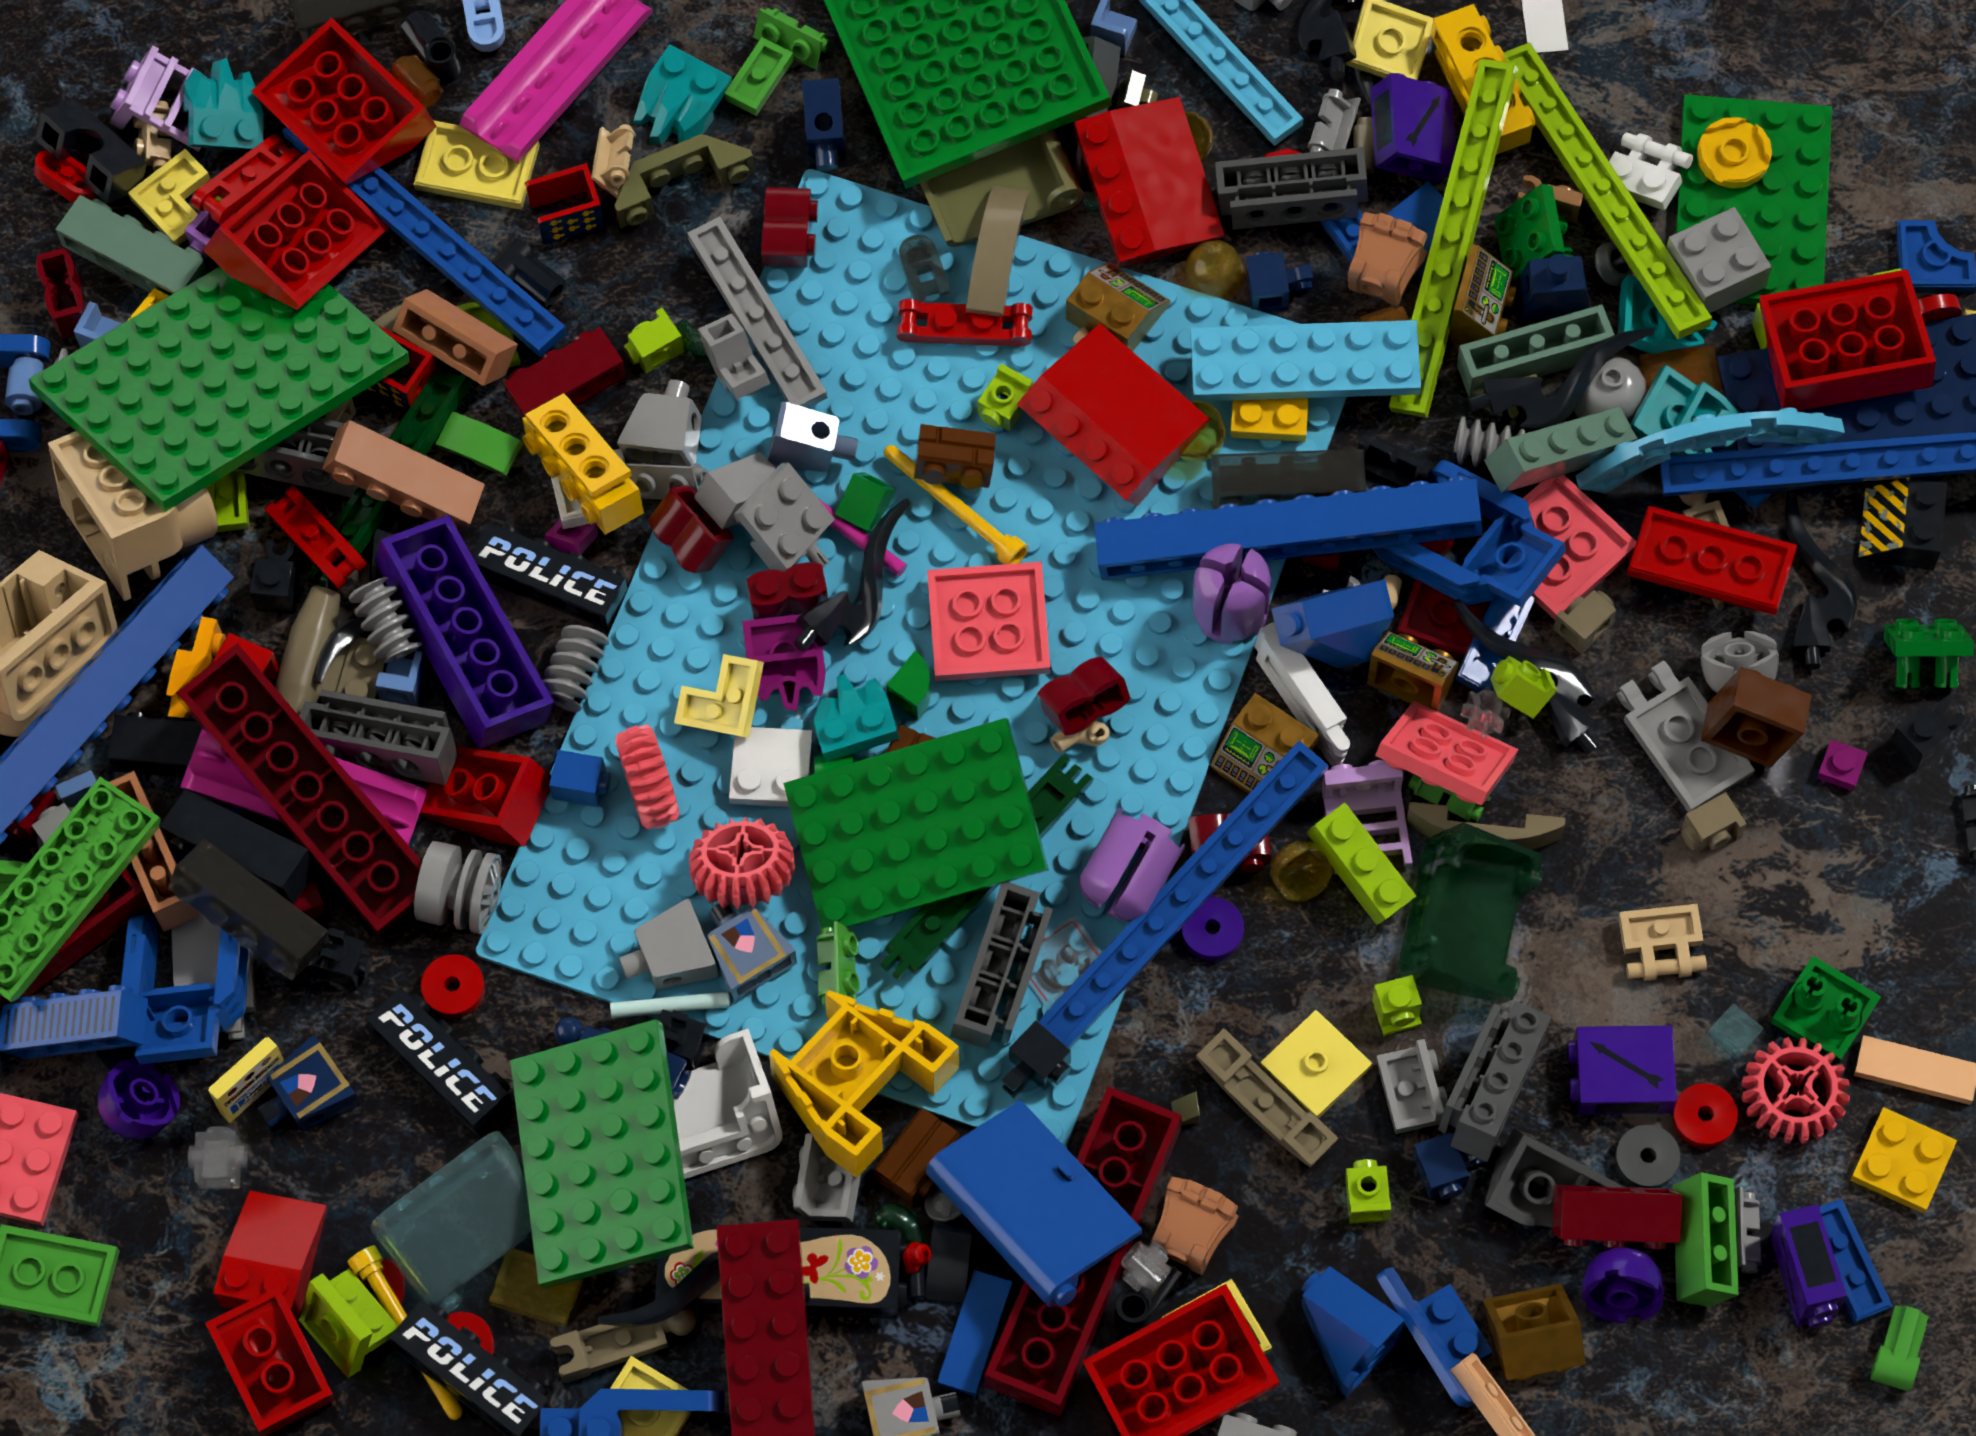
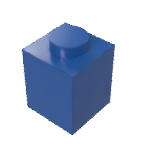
M557 750L549 784L552 798L598 807L601 794H608L611 781V772L606 771L603 757Z

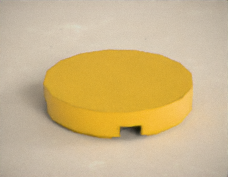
M1740 117L1722 118L1710 124L1701 136L1697 148L1698 165L1704 175L1717 185L1731 189L1744 188L1758 182L1767 172L1772 156L1771 141L1760 126L1747 123V119Z

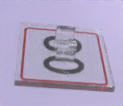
M1074 913L1046 931L1028 983L1047 1010L1059 1000L1102 953ZM1018 959L1017 962L1013 961V964L1019 969L1021 960Z

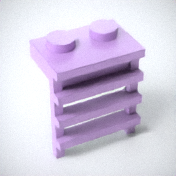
M152 46L140 63L134 60L124 77L129 84L126 90L120 88L110 105V108L114 109L115 112L109 123L123 130L134 115L188 146V123L184 132L172 126L184 101V83L194 68L186 69L177 63L178 59L173 56L169 59L158 53L159 48ZM172 73H175L184 78V81L163 121L152 115ZM191 147L198 152L201 147Z
M1376 760L1369 763L1368 766L1361 767L1339 764L1327 770L1323 774L1321 789L1325 806V817L1344 802L1355 816L1396 811L1397 820L1362 825L1370 836L1399 833L1400 842L1378 844V846L1386 856L1402 855L1404 866H1412L1401 793L1403 771L1390 767L1385 760Z

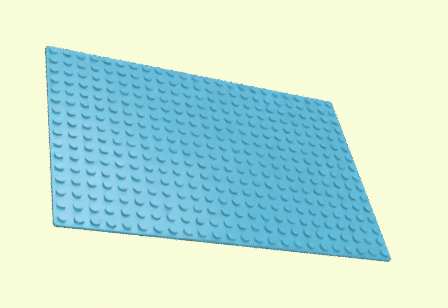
M808 169L804 172L798 188L811 189L812 200H818L819 203L818 222L811 223L810 234H816L815 256L808 257L807 267L764 266L759 281L827 391V399L808 409L839 418L837 434L857 438L858 444L854 461L832 457L826 472L794 469L817 498L835 511L841 502L853 473L865 472L897 488L883 516L903 499L908 498L910 505L893 528L886 549L905 562L907 568L898 577L886 567H883L881 616L874 630L867 637L851 645L844 646L846 640L845 632L837 627L829 643L823 646L826 671L823 695H812L809 688H802L799 693L797 711L784 708L779 689L773 690L769 698L761 701L757 696L751 727L812 730L813 744L810 775L815 774L814 755L822 754L813 721L814 715L821 699L838 698L836 677L845 674L856 690L865 686L867 681L876 678L887 694V683L912 653L916 651L925 660L929 669L930 703L923 716L916 720L890 701L896 727L902 725L916 730L920 734L924 733L938 738L1007 718L1009 719L1028 791L1062 755L1070 759L1069 764L1062 771L1064 774L1074 764L1082 768L1080 775L1074 780L1076 784L1087 773L1094 778L1088 789L1041 839L1049 870L1010 881V883L1040 893L1035 912L1043 914L1045 907L1052 908L1053 911L1044 939H1049L1042 943L1031 974V979L1048 1001L1044 1000L1029 980L1008 1044L1000 1042L1003 1033L993 1031L988 1049L950 1037L1001 884L997 886L916 975L909 971L900 981L892 977L895 969L901 964L897 961L889 971H885L880 967V964L889 954L885 951L887 944L921 907L849 928L854 932L859 947L858 954L855 956V971L860 983L859 991L856 993V1003L878 1011L880 1008L895 1012L896 1017L914 1022L916 1019L928 1023L959 1046V1069L935 1095L929 1093L901 1071H898L876 1095L919 1110L921 1107L925 1108L934 1115L974 1129L1021 1099L1067 1148L1126 989L1070 1048V1066L1072 1068L1066 1078L1058 1085L1052 1083L1044 1091L1034 1081L1030 1080L1024 1089L1013 1099L1002 1089L1004 1085L1002 1079L1016 1067L1009 1061V1047L1035 1020L1038 1022L1081 976L1078 971L1084 969V960L1089 958L1091 965L1097 959L1096 954L1074 924H1070L1054 936L1052 935L1068 923L1074 922L1097 954L1100 955L1131 922L1114 919L1106 915L1138 857L1140 849L1137 848L1112 894L1099 909L1089 904L1079 889V877L1110 824L1116 810L1124 808L1121 815L1139 820L1142 813L1157 820L1173 831L1169 838L1178 847L1180 846L1188 825V818L1191 817L1258 636V634L1255 636L1254 633L1246 639L1233 641V644L1216 642L1202 633V628L1196 621L1194 611L1192 610L1193 583L1196 569L1102 580L1098 568L1094 523H1103L1104 520L1112 517H1121L1128 520L1141 518L1148 513L1170 515L1179 514L1180 511L1188 508L1204 511L1217 509L1224 504L1246 506L1255 505L1256 502L1264 499H1273L1280 502L1293 500L1300 495H1311L1347 397L1308 398L1306 442L1230 438L1232 401L1193 402L1190 327L1299 323L1121 268L1171 301L1168 308L1133 352L1211 419L1139 506H1136L1121 497L1025 411L1009 432L1000 426L999 428H993L987 425L978 415L977 408L978 399L996 375L997 368L1001 363L1031 379L1034 384L1047 369L1076 345L1072 339L1080 328L1066 320V299L1088 272L1107 262L1019 235L1010 274V288L1006 306L1026 303L1033 307V318L1028 323V328L1032 331L1031 344L1027 346H993L903 342L896 337L897 326L901 323V316L898 315L899 301L914 299L921 303L967 304L978 241L964 246L950 247L944 240L930 206L824 172ZM916 319V324L918 326H927V319ZM1003 322L1002 329L1013 328V323ZM749 339L748 342L752 353L766 371L770 384L752 395L736 400L731 392H726L717 377L701 415L702 423L696 464L706 468L707 472L761 452L768 459L782 401L786 402ZM999 395L998 397L1000 399H1007L1002 395ZM920 424L996 434L994 465L989 488L967 489L961 484L945 482L941 484L1004 536L1007 534L1011 537L1017 536L1025 542L1029 549L1020 563L1042 562L1050 673L935 682L927 570L1002 565V563L997 560L994 546L885 458L883 453L885 447L894 445L915 462ZM735 524L728 527L734 539L711 571L695 574L684 570L678 564L671 547L661 543L655 537L654 531H652L607 637L610 643L602 649L605 655L602 659H598L596 664L599 666V669L591 675L593 684L585 689L588 696L586 699H581L580 705L582 710L575 713L560 748L563 751L603 757L606 771L611 772L608 794H601L599 806L594 807L555 800L552 798L550 790L525 847L519 846L500 890L496 909L489 919L487 929L481 935L476 952L478 957L483 960L608 1003L726 992L728 990L718 966V977L657 990L649 971L627 980L619 957L640 950L634 933L637 927L688 898L708 943L707 935L717 928L709 912L719 902L709 903L705 895H699L698 890L693 885V880L690 878L689 856L690 851L693 850L694 840L701 839L703 830L713 831L715 822L726 825L730 818L734 822L743 821L745 816L749 822H755L762 818L765 826L775 823L778 831H785V835L793 847L795 869L793 870L794 875L791 876L790 886L783 887L781 896L771 895L769 904L759 901L756 902L754 907L792 945L796 953L797 964L733 1002L729 995L730 1007L684 1011L682 1013L688 1014L690 1019L707 1024L710 1038L720 1041L729 1034L749 1029L757 1054L770 1058L769 1052L774 1048L788 1060H791L829 1020L826 1017V1007L822 1005V1000L818 998V971L829 970L831 965L820 966L817 962V936L820 935L821 926L790 807L730 804L729 792L734 735L674 723L681 685L716 692L723 654L746 658L742 621L754 620L746 579L757 572L770 569L751 547L750 543L754 538L743 525ZM828 526L816 543L825 557L829 559V563L825 564L826 566L823 568L828 598L838 592L847 591L850 602L856 605L864 551L831 526ZM858 527L860 530H862V531H863L864 533H866L868 536H870L872 530L874 529V527H873L870 531H866V530H864V529ZM803 555L792 566L810 561ZM1287 559L1265 561L1269 566L1271 575L1269 605ZM1095 657H1103L1124 678L1131 699L1118 711L1107 716L1098 717L1095 720L1106 724L1110 731V736L1103 745L1088 746L1076 743L1064 752L1059 753L1052 746L1050 737L1060 730L1043 713L1037 693L1049 681L1060 676L1070 675L1083 662ZM645 724L653 729L680 812L677 821L671 822L668 826L657 829L656 827L649 830L643 827L640 822L615 743L617 733L626 731V728L637 725L638 727ZM890 742L854 753V762L886 753ZM731 904L738 915L751 908L749 904L741 905L737 911L734 904ZM1032 924L1024 928L1019 942L1022 944V947L1026 948L1033 928ZM1068 944L1072 949L1067 950V957H1076L1078 959L1074 966L1070 965V963H1065L1061 958V950ZM1018 960V963L1015 961L1012 963L1007 978L1010 980V983L1014 984L1021 960ZM1053 960L1060 965L1056 970L1053 966L1047 964L1044 966V971L1052 983L1064 986L1063 989H1052L1043 982L1039 973L1042 961ZM1008 995L1005 997L1001 996L995 1013L998 1019H1002L1009 998ZM653 1014V1015H646V1016H649V1017H652V1018H655V1019H659L660 1014Z

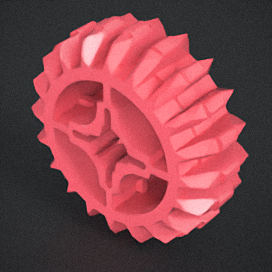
M645 724L638 727L637 725L626 728V731L617 733L615 739L616 748L642 826L647 830L656 827L658 829L677 821L680 813L653 729Z
M746 816L741 822H734L730 818L726 825L715 822L713 831L703 830L701 839L694 840L693 850L690 851L689 856L690 878L693 880V885H695L699 895H705L709 903L718 901L722 908L729 904H734L737 911L741 905L749 904L754 909L756 902L762 901L769 904L771 895L781 896L783 887L790 886L791 876L794 875L793 870L795 869L793 847L790 841H788L785 831H778L775 823L765 826L762 818L755 822H749Z
M1787 1037L1782 1042V1049L1775 1042H1771L1767 1047L1768 1053L1758 1050L1754 1057L1756 1062H1749L1745 1070L1749 1075L1744 1076L1741 1082V1086L1748 1089L1742 1094V1102L1751 1103L1746 1111L1748 1117L1760 1115L1756 1123L1757 1129H1762L1769 1125L1771 1127L1769 1132L1771 1139L1775 1138L1778 1132L1785 1133L1784 1142L1786 1144L1791 1143L1794 1134L1798 1135L1799 1141L1802 1144H1805L1809 1139V1132L1814 1138L1819 1140L1824 1135V1129L1833 1131L1837 1125L1835 1119H1843L1846 1113L1842 1106L1847 1105L1850 1100V1096L1843 1092L1850 1085L1849 1079L1838 1078L1843 1074L1845 1068L1843 1065L1831 1066L1835 1058L1834 1052L1827 1053L1823 1057L1819 1054L1822 1045L1816 1043L1812 1050L1806 1048L1807 1040L1805 1037L1800 1039L1797 1047H1793L1792 1041ZM1786 1065H1799L1806 1069L1794 1071ZM1766 1075L1773 1080L1772 1085L1779 1094L1773 1104L1769 1101L1764 1089V1078ZM1818 1077L1826 1090L1827 1102L1825 1106L1817 1101L1819 1096L1812 1088ZM1805 1083L1801 1096L1798 1092L1797 1095L1790 1094L1786 1098L1790 1086H1792V1089L1794 1086L1800 1088ZM1789 1110H1796L1805 1117H1794L1784 1113Z

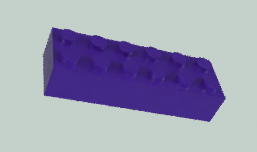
M446 515L381 539L374 562L382 577H389L385 581L387 586H397L398 590L392 595L395 600H403L404 604L400 609L403 614L410 615V618L407 620L411 628L416 629L414 634L418 642H422L421 647L477 748L487 747L546 724L554 701L450 516Z

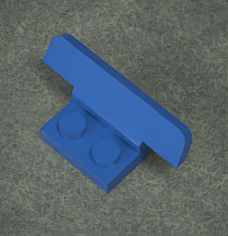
M1394 1267L1381 1271L1377 1274L1378 1282L1398 1314L1405 1319L1406 1327L1452 1400L1461 1407L1468 1408L1475 1403L1450 1369L1471 1353L1476 1354L1482 1362L1492 1356L1493 1350L1451 1284L1418 1302L1412 1298Z

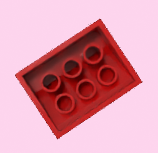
M332 17L251 91L345 185L411 151L437 127L427 109Z
M1180 97L1111 110L1074 122V133L1117 266L1120 269L1132 267L1225 237Z
M308 150L225 221L213 234L203 251L229 276L299 310L380 238L389 227Z
M1908 269L1759 296L1774 383L1782 409L1796 408L1797 411L1933 387L1936 359Z
M1100 323L1047 369L1017 403L1021 409L1121 497L1136 506H1139L1211 420Z
M1226 1284L1082 1360L1121 1436H1187L1281 1385Z

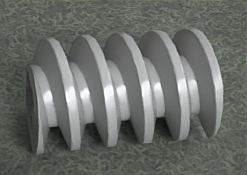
M1461 416L1454 445L1458 464L1463 465L1470 455L1473 467L1478 468L1484 459L1506 439L1512 437L1510 426L1506 425L1499 435L1496 433L1494 422L1489 424L1486 431H1482L1480 419H1476L1471 428H1467L1466 418ZM1521 428L1516 436L1525 434V429Z
M389 577L365 584L354 590L348 597L351 603H361L355 609V614L357 617H367L362 622L361 628L364 631H374L368 636L367 641L370 645H380L374 650L373 655L376 659H386L383 664L401 659L422 646V642H409L408 640L416 632V629L402 627V624L410 618V615H397L396 610L404 602L403 600H390V596L398 588L397 586H384L383 583Z
M568 625L561 631L562 639L556 643L555 648L557 652L553 653L550 657L551 666L545 669V679L542 681L551 695L554 705L567 711L579 712L582 710V706L574 701V698L586 699L588 696L587 692L579 686L580 684L585 686L593 684V679L585 672H597L599 666L591 658L602 659L605 655L604 651L597 647V644L607 646L610 642L605 634L595 629L580 625Z

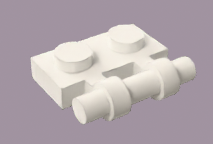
M1626 132L1621 139V146L1631 149V152L1627 156L1615 151L1609 162L1635 201L1665 211L1682 183L1681 175L1674 172V169L1677 165L1688 169L1692 164L1693 155L1683 152L1680 146L1671 143L1665 146L1654 142L1652 137L1640 133L1636 136ZM1647 155L1660 159L1661 161L1658 166L1645 162L1644 160Z

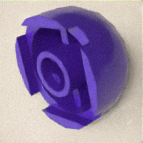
M136 1058L121 1060L108 1072L97 1094L99 1114L103 1122L114 1133L123 1138L139 1140L153 1137L170 1124L174 1115L179 1110L180 1096L173 1079L167 1073L162 1076L159 1072L155 1071L153 1068L156 1064L154 1063L140 1065Z
M1618 1247L1603 1251L1593 1258L1584 1273L1582 1300L1585 1299L1587 1302L1586 1309L1602 1320L1627 1323L1625 1316L1634 1317L1640 1315V1321L1647 1320L1657 1314L1663 1305L1661 1271L1650 1256L1636 1249Z

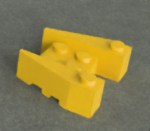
M828 990L825 993L826 1017L829 1020L791 1060H788L773 1048L769 1052L771 1076L826 1156L858 1178L883 1151L882 1128L860 1113V1111L898 1071H901L929 1093L935 1095L959 1069V1046L928 1023L916 1019L914 1022L896 1017L895 1012L880 1008L878 1011L856 1003L854 998Z

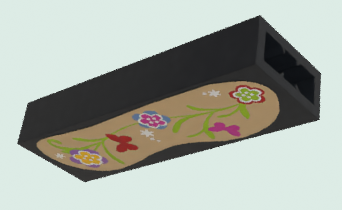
M691 1224L694 1248L658 1258L655 1300L675 1287L702 1260L718 1251L716 1226L720 1225ZM800 1227L804 1283L810 1284L811 1299L806 1300L807 1316L899 1319V1306L907 1307V1282H900L901 1267H904L902 1253L909 1244L902 1243L901 1230ZM720 1281L687 1307L692 1308L695 1313L723 1314Z

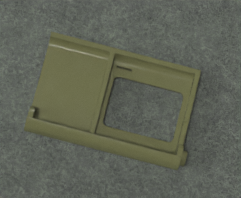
M1055 129L920 183L944 240L950 247L964 246L978 241L985 207L993 185L1029 190V199L1023 225L1069 210L1078 205L1085 195Z

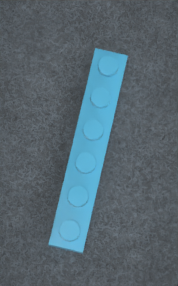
M1138 0L1274 146L1303 126L1301 115L1193 0Z

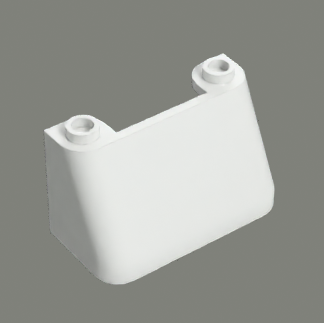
M749 1029L729 1034L718 1041L714 1048L716 1062L690 1070L691 1077L679 1099H673L684 1179L767 1153L775 1149L782 1140V1130L772 1093Z

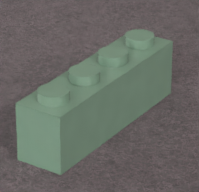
M79 195L55 229L63 247L150 293L155 288L170 296L208 274L204 262L205 259L199 252L190 247H186L185 250L182 249L162 232L155 231L152 233L144 229L142 224L129 215L122 217L112 212V209L99 199L91 201Z
M1598 305L1460 345L1457 368L1468 397H1471L1473 390L1483 388L1481 382L1490 378H1521L1536 374L1537 377H1542L1573 368L1588 350L1601 340L1613 336L1614 333L1603 305Z
M1616 407L1508 438L1484 461L1500 492L1504 493L1586 469L1592 461L1612 453L1618 444L1634 442L1637 440V437L1621 407Z

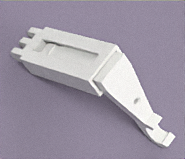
M1350 576L1347 587L1360 585L1356 578ZM1272 622L1260 628L1254 645L1258 651L1256 661L1295 718L1319 734L1317 750L1320 749L1331 766L1343 764L1350 747V741L1343 732V724H1345L1347 717L1305 656L1280 646L1275 623Z

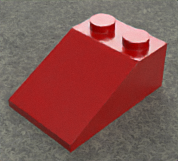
M456 746L458 756L446 786L425 782L423 788L428 790L419 816L496 843L525 847L550 792L551 775L531 757Z
M249 1191L224 1252L213 1294L220 1306L234 1309L279 1286L296 1321H299L298 1318L328 1208L327 1205Z
M279 1286L205 1323L261 1436H267L335 1401L327 1381Z

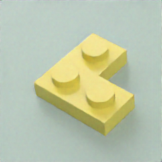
M184 149L130 190L128 195L130 200L158 230L167 235L175 245L179 246L187 240L185 229L198 215L185 199L210 180V176L203 166Z
M723 654L716 692L681 685L674 723L749 738L764 662Z

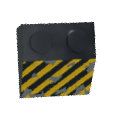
M1906 478L1866 488L1864 492L1858 560L1934 570L1941 553L1947 483Z

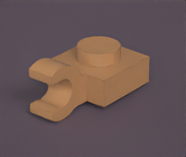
M1525 175L1523 177L1522 186L1533 190L1542 184L1535 176ZM1553 186L1557 212L1566 216L1565 221L1577 224L1584 194L1576 192V190L1569 186ZM1519 192L1517 201L1526 194L1523 192Z

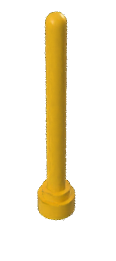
M888 445L885 447L883 452L885 458L994 546L997 560L1002 564H1015L1023 560L1029 546L1019 537H1011L1009 534L1004 536L941 483L929 484L924 480L914 479L915 462L896 446Z
M375 1245L369 1246L356 1253L347 1262L356 1276L360 1275L363 1281L368 1280L385 1311L399 1326L407 1317V1314L381 1272L384 1269L381 1264L383 1261L381 1254ZM423 1373L447 1416L452 1420L459 1419L462 1416L463 1410L457 1399Z

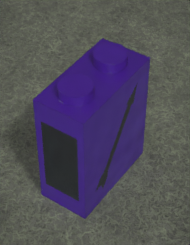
M1390 73L1370 89L1375 168L1438 183L1450 174L1456 151L1452 89L1438 86L1434 82H1423L1408 78L1401 73Z
M1672 1025L1576 1028L1573 1040L1567 1041L1568 1064H1575V1078L1569 1079L1570 1102H1577V1115L1673 1113L1677 1103Z
M1816 1204L1779 1213L1769 1237L1796 1325L1798 1327L1809 1324L1811 1329L1827 1326L1837 1316L1847 1294L1819 1205Z

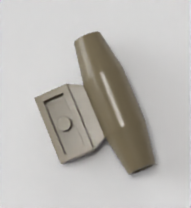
M311 587L291 627L274 686L298 715H300L305 701L317 703L322 689L376 699L377 690L375 685L378 673L383 672L385 668L383 662L386 659H376L373 655L374 650L380 645H370L367 638L359 637L348 644L337 655L322 683H314L322 649L328 637L338 625L341 596L336 591L325 587Z

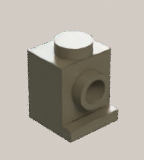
M1593 590L1585 598L1582 596L1577 597L1569 605L1566 612L1561 610L1556 615L1553 630L1582 654L1613 625L1616 609L1612 600L1605 593Z
M1725 792L1687 813L1681 833L1687 846L1692 851L1696 849L1699 853L1708 847L1711 850L1722 847L1731 839L1730 835L1733 836L1735 841L1742 838L1747 823Z

